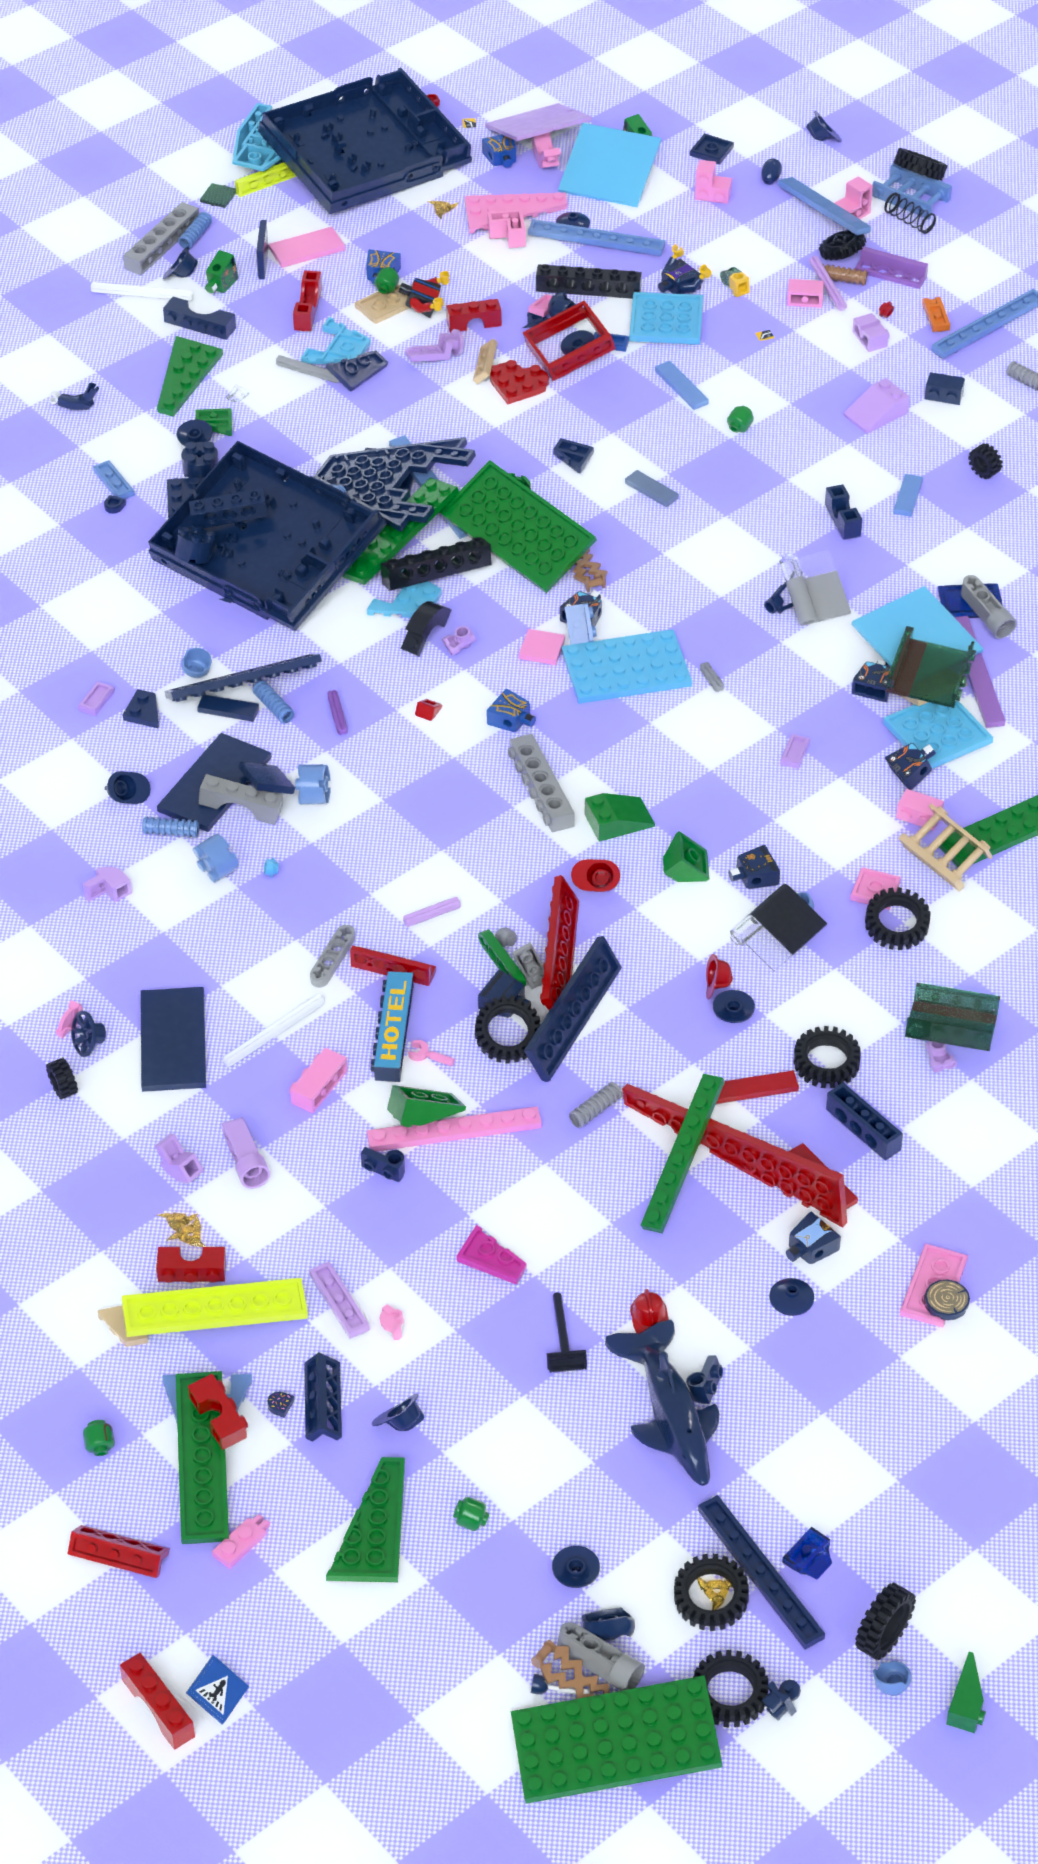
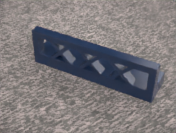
M318 1352L304 1363L305 1439L313 1442L324 1434L338 1441L342 1438L340 1362ZM326 1365L332 1367V1375L326 1368ZM327 1381L332 1387L333 1393H331L328 1387L326 1386ZM327 1400L333 1407V1413L327 1406ZM327 1419L334 1427V1430L327 1427Z

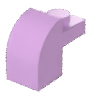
M115 867L95 869L96 876L82 883L84 898L88 902L105 893L114 902L132 894L129 877Z
M169 1133L155 1145L162 1159L160 1165L168 1175L178 1182L190 1183L204 1171L195 1153L184 1152L175 1134Z

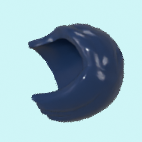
M565 291L558 292L549 300V315L553 317L576 304L567 298Z

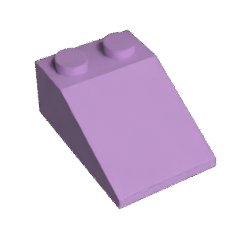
M884 378L871 385L844 412L843 416L868 434L907 414L910 396L887 378Z

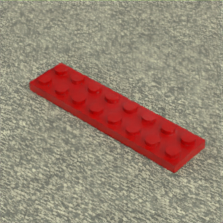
M562 875L554 877V886H552L553 895L550 902L551 913L548 918L549 931H547L548 941L547 947H545L546 959L543 964V987L540 994L542 1005L546 1006L549 1011L572 977L580 902Z

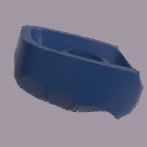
M622 1607L599 1610L582 1615L583 1628L604 1641L614 1640L624 1635L631 1637L635 1630L634 1618L623 1610Z

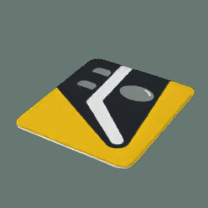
M475 118L462 119L463 128L476 127Z
M770 330L755 333L759 341L774 338Z

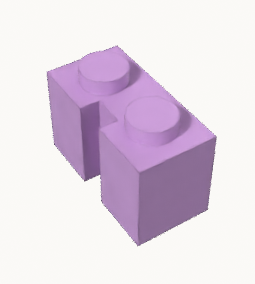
M873 313L853 318L852 332L868 352L888 346L889 332L881 325L880 320Z

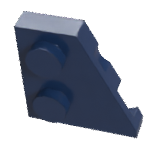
M560 438L553 448V455L580 474L594 453V447L563 438Z
M137 689L122 715L123 721L158 729L156 694Z

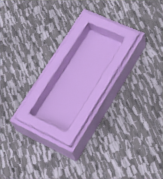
M97 681L79 703L78 710L96 716L115 692L114 687Z
M791 734L780 759V765L799 769L809 747L810 738Z

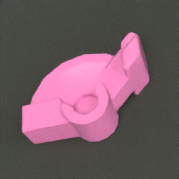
M70 1000L69 1009L62 1016L56 1029V1035L64 1038L71 1030L75 1015L79 1011H83L82 1005L73 1000Z
M386 1304L381 1308L382 1312L379 1317L381 1326L384 1330L392 1333L394 1340H399L402 1338L403 1313L401 1310L394 1309Z

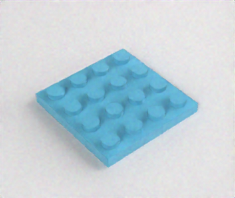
M633 292L629 341L700 344L703 295Z
M951 693L921 706L912 705L883 718V724L903 746L914 743L921 750L928 744L931 745L936 752L934 756L928 759L932 769L993 743V736Z

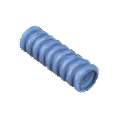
M207 212L199 213L179 237L178 242L182 248L185 249L187 246L191 248L209 225H211L212 217Z
M262 680L254 685L253 693L281 723L285 724L293 719L294 710L266 681Z
M145 816L142 822V831L144 834L149 832L151 835L162 833L164 836L166 834L168 836L174 834L177 837L178 835H181V837L187 835L189 838L191 836L197 838L199 822L198 820L192 822V820L186 821L185 819L180 821L179 819L173 820V818L167 820V818L161 819V817H157L155 819V817L148 818V816Z

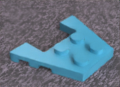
M328 317L322 326L323 332L336 336L325 352L307 348L301 356V361L308 364H328L332 362L335 364L341 362L342 359H353L367 351L371 345V339L355 330L350 331L346 328V325L342 323L337 324L333 318Z
M429 581L403 587L393 603L373 599L367 608V615L374 616V613H383V616L391 617L392 614H402V617L411 618L423 603L427 601L437 603L442 595V589Z

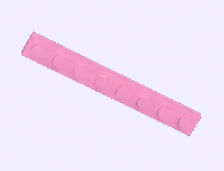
M538 1106L437 1120L422 1126L413 1125V1127H405L401 1125L367 1130L369 1148L377 1152L542 1128V1122Z

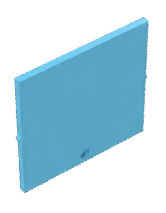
M582 123L558 192H566L567 194L638 208L662 141L661 138Z
M925 586L893 602L887 603L853 620L851 623L893 670L904 640L927 645L913 686L945 670H949V668L983 652L984 649Z

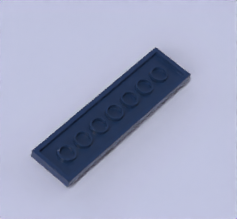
M311 653L165 690L164 693L167 699H172V702L187 700L186 696L189 695L191 697H200L206 695L205 691L213 693L223 691L224 686L235 688L242 686L244 681L254 683L262 681L261 677L264 676L265 678H274L280 676V672L287 674L297 672L299 667L306 669L317 667V663L322 662L320 654Z
M604 936L596 938L524 1049L540 1079L544 1082L551 1080L622 968Z

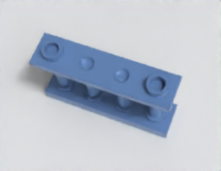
M894 163L890 168V178L882 184L874 180L872 184L873 197L886 202L887 198L896 192L901 196L900 201L907 198V205L910 202H914V209L917 206H921V213L924 210H928V214L932 213V205L938 200L946 203L951 200V185L914 173ZM895 182L902 184L898 190L890 186ZM909 188L917 190L913 195L905 193ZM923 194L931 196L927 202L919 199ZM898 196L894 198L892 205H896ZM905 199L899 205L902 209L906 204ZM911 203L906 210L911 212L913 204ZM919 207L914 211V214H919ZM925 211L921 217H925L927 212Z

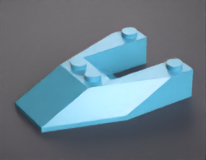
M257 103L238 128L232 160L233 165L266 171L272 166L284 162L258 132L259 121H262L263 113L273 110V106Z

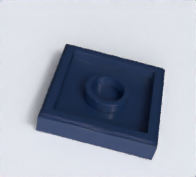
M704 133L690 150V156L706 161H714L720 165L734 148V142Z

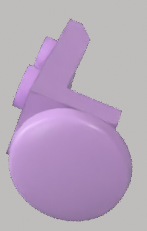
M453 329L451 334L440 333L438 345L411 346L405 349L404 353L411 362L416 363L420 361L450 360L451 352L455 356L462 353L463 336L460 330Z

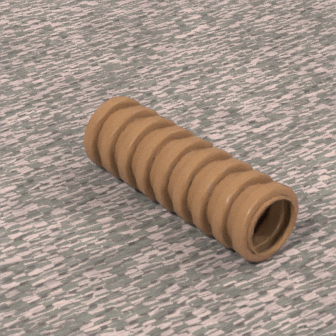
M823 264L830 278L836 282L840 280L842 283L846 281V283L862 284V286L866 284L867 270L863 272L861 269L857 271L855 268L851 270L849 267L846 269L845 267L840 268V266L835 267V265L831 267L829 264L826 266Z

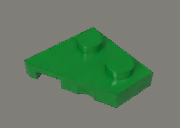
M232 408L195 410V419L209 423L213 432L232 436Z

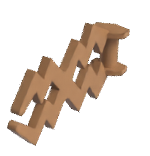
M590 549L575 563L576 567L573 569V572L576 573L574 579L585 584L587 592H590L591 587L601 585L602 588H605V577L608 574L606 570H599L601 563L590 562L593 558V554H588ZM583 567L590 568L588 574L594 575V579L590 580V576H584L587 569H583Z
M547 1640L543 1643L544 1645L538 1653L531 1658L532 1665L540 1668L547 1684L558 1681L559 1689L574 1688L576 1690V1699L594 1696L592 1692L603 1691V1694L609 1693V1684H597L598 1675L589 1677L582 1675V1659L569 1660V1646H556L551 1640ZM554 1652L553 1661L561 1659V1670L574 1669V1679L566 1681V1672L551 1674L552 1662L544 1664L543 1661L550 1653ZM584 1686H590V1694H583Z

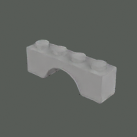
M206 774L200 786L198 804L215 809L226 803L240 804L248 808L256 820L276 825L281 813L283 795L258 791L255 787Z

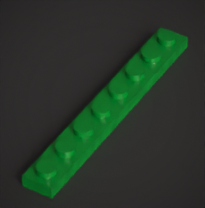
M703 1073L640 1226L642 1229L663 1234L725 1081L722 1077Z

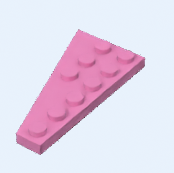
M566 192L465 196L464 199L469 234L475 233L477 229H488L487 212L522 209L524 219L527 216L537 217L542 212L552 213L564 210L568 206Z

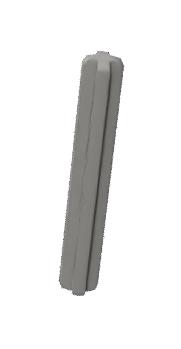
M278 355L276 358V365L339 383V380L325 368L282 355Z

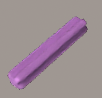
M329 690L327 693L337 733L339 735L347 734V724L338 691Z

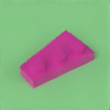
M477 1224L456 1256L459 1263L516 1285L527 1269L526 1262L508 1248L504 1249L500 1246L494 1237L482 1232V1228Z

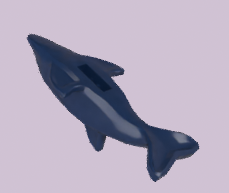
M672 1319L659 1322L641 1333H615L606 1336L605 1345L610 1352L645 1366L655 1419L648 1424L631 1425L633 1436L650 1448L671 1454L692 1480L701 1486L707 1485L710 1481V1469L706 1444L717 1430L720 1414L716 1404L702 1410H696L686 1383L669 1362L665 1349L675 1335Z

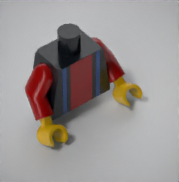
M442 271L439 274L440 278L434 277L429 280L415 278L411 286L401 283L398 292L407 296L406 306L431 318L434 310L440 311L444 305L443 299L439 297L440 283L443 285L449 283V272Z

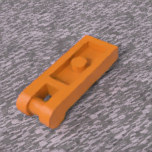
M935 297L934 299L923 298L922 306L925 309L932 332L950 330V322L941 297Z

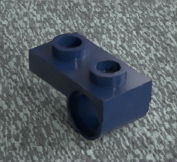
M364 1147L361 1151V1167L378 1173L389 1180L392 1179L400 1182L405 1173L404 1154L399 1150H390L383 1155Z
M708 1355L702 1371L692 1373L686 1379L692 1399L696 1403L710 1404L713 1395L716 1393L718 1382L723 1377V1367L719 1364L716 1355Z

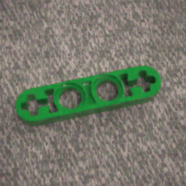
M489 929L478 933V939L482 948L497 968L526 986V979L522 971Z

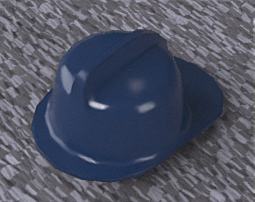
M814 111L815 117L806 126L812 137L819 141L833 137L841 142L840 136L825 122L817 111Z
M189 246L180 253L174 264L164 274L163 279H166L171 274L184 278L193 273L198 261L189 253Z
M118 771L110 776L104 790H107L109 797L116 802L139 804L147 800L151 787L148 779L140 773Z
M418 1393L413 1394L402 1403L380 1414L372 1421V1426L387 1423L398 1431L413 1429L424 1419V1414L416 1402L419 1396Z

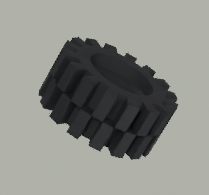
M982 443L969 453L970 456H968V459L971 460L969 465L973 466L971 467L972 471L975 470V474H979V477L989 479L1000 472L1003 467L1001 465L1003 461L1000 460L1001 455L997 454L998 450H994V446H989L988 443Z
M62 1057L46 1065L48 1078L59 1099L62 1100L78 1093L75 1076L66 1059Z

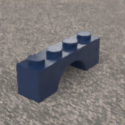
M174 296L163 307L165 323L227 340L236 329L234 313L218 310L210 314H199L189 308L188 300Z

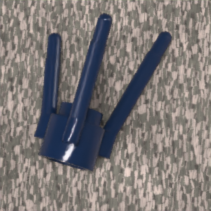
M794 571L784 584L780 585L774 594L764 602V607L769 613L774 614L778 612L781 614L783 611L793 607V603L783 606L784 600L780 594L787 587L786 582L794 578L798 571Z

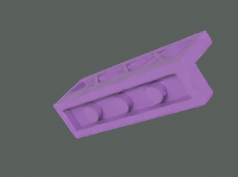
M863 246L860 261L855 269L857 271L861 269L863 272L867 270L868 276L920 289L927 279L928 263ZM912 279H917V280H919V282H915V281H911V280H912Z

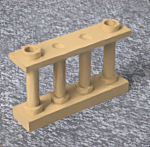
M931 803L929 808L934 815L914 836L911 835L909 837L903 832L898 839L904 848L960 892L965 887L961 879L967 869L982 854L989 859L993 857L989 851L990 846L983 840L979 842L947 816L948 813L941 806L937 808ZM939 820L948 825L928 847L922 848L919 845V841ZM954 831L958 833L962 838L944 857L938 860L934 858V852ZM968 842L976 849L956 870L950 871L947 868V864Z

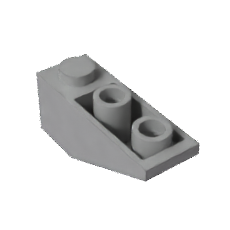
M531 942L512 952L529 986L531 989L542 985L544 967Z

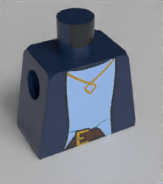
M811 1211L790 1232V1248L786 1251V1256L792 1262L801 1257L808 1264H814L840 1250L841 1236Z

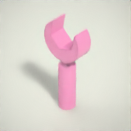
M411 1041L412 1047L420 1048L418 1052L408 1051V1057L411 1060L423 1061L429 1057L431 1060L449 1066L454 1065L455 1058L434 1051L429 1052L428 1044L425 1041Z

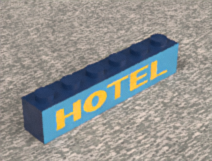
M388 971L387 980H383L382 992H385V995L380 997V1008L383 1009L378 1011V1024H380V1027H376L375 1039L378 1040V1043L373 1045V1056H375V1059H371V1072H374L375 1081L400 1082L414 988L413 973Z

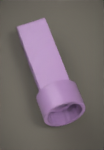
M243 1117L221 1123L225 1141L236 1163L235 1169L242 1185L250 1189L264 1185L270 1178V1170L264 1157L259 1154Z

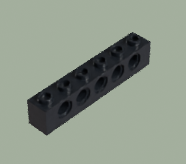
M538 264L536 292L558 293L565 291L567 294L633 299V292H641L642 272Z
M475 537L471 541H460L455 543V545L440 546L435 550H424L419 554L406 555L404 558L389 559L387 562L381 563L382 585L392 591L492 565L491 544L481 537Z

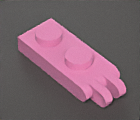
M260 1514L253 1519L247 1518L229 1535V1539H224L212 1550V1556L228 1569H231L267 1535L266 1530L270 1526V1522L266 1519L263 1521L264 1517Z

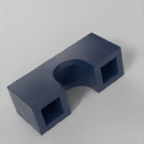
M844 484L826 487L825 506L843 540L860 537L862 518L857 508L850 509V495Z

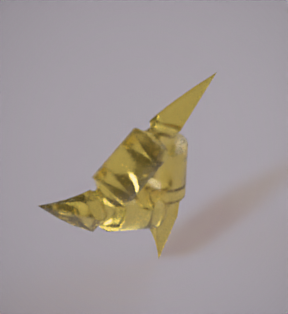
M426 201L434 205L435 213L440 219H442V215L450 212L451 209H454L460 203L450 204L445 201Z
M173 1212V1214L164 1213L157 1214L156 1216L166 1218L170 1228L180 1233L179 1229L188 1225L195 1219L198 1213L187 1216L184 1213Z
M197 1215L193 1225L190 1224L181 1228L180 1231L177 1230L166 1240L179 1238L180 1241L191 1246L207 1247L200 1241L202 1227Z
M700 1577L697 1579L700 1589L704 1590V1594L713 1602L712 1610H717L724 1603L723 1601L732 1585L728 1580H711L706 1582ZM713 1589H720L721 1591L716 1593Z

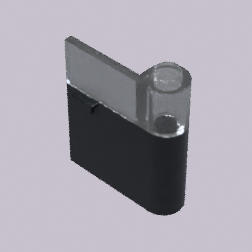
M783 883L730 930V939L737 946H744L746 944L775 972L827 925V922L789 885Z

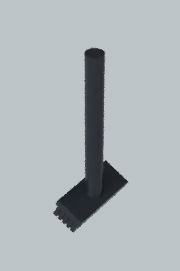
M556 1292L553 1294V1302L561 1352L546 1353L547 1369L550 1373L555 1371L565 1372L566 1370L575 1371V1369L587 1370L586 1350L570 1351L562 1295Z

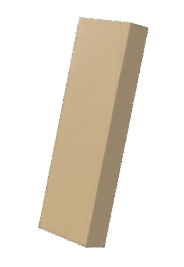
M491 339L480 348L473 381L476 384L490 376L498 343L495 339Z

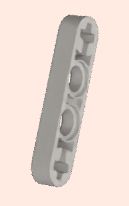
M342 925L337 928L310 971L312 986L322 988L329 983L355 941V929L353 926ZM338 946L341 947L342 950L333 951L332 948ZM325 961L334 962L329 966L323 964Z

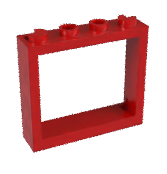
M585 300L522 332L526 345L552 381L615 350L612 336ZM586 318L600 337L548 363L535 344Z

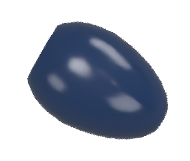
M775 158L765 161L761 170V177L765 184H772L780 177L782 172L781 162Z

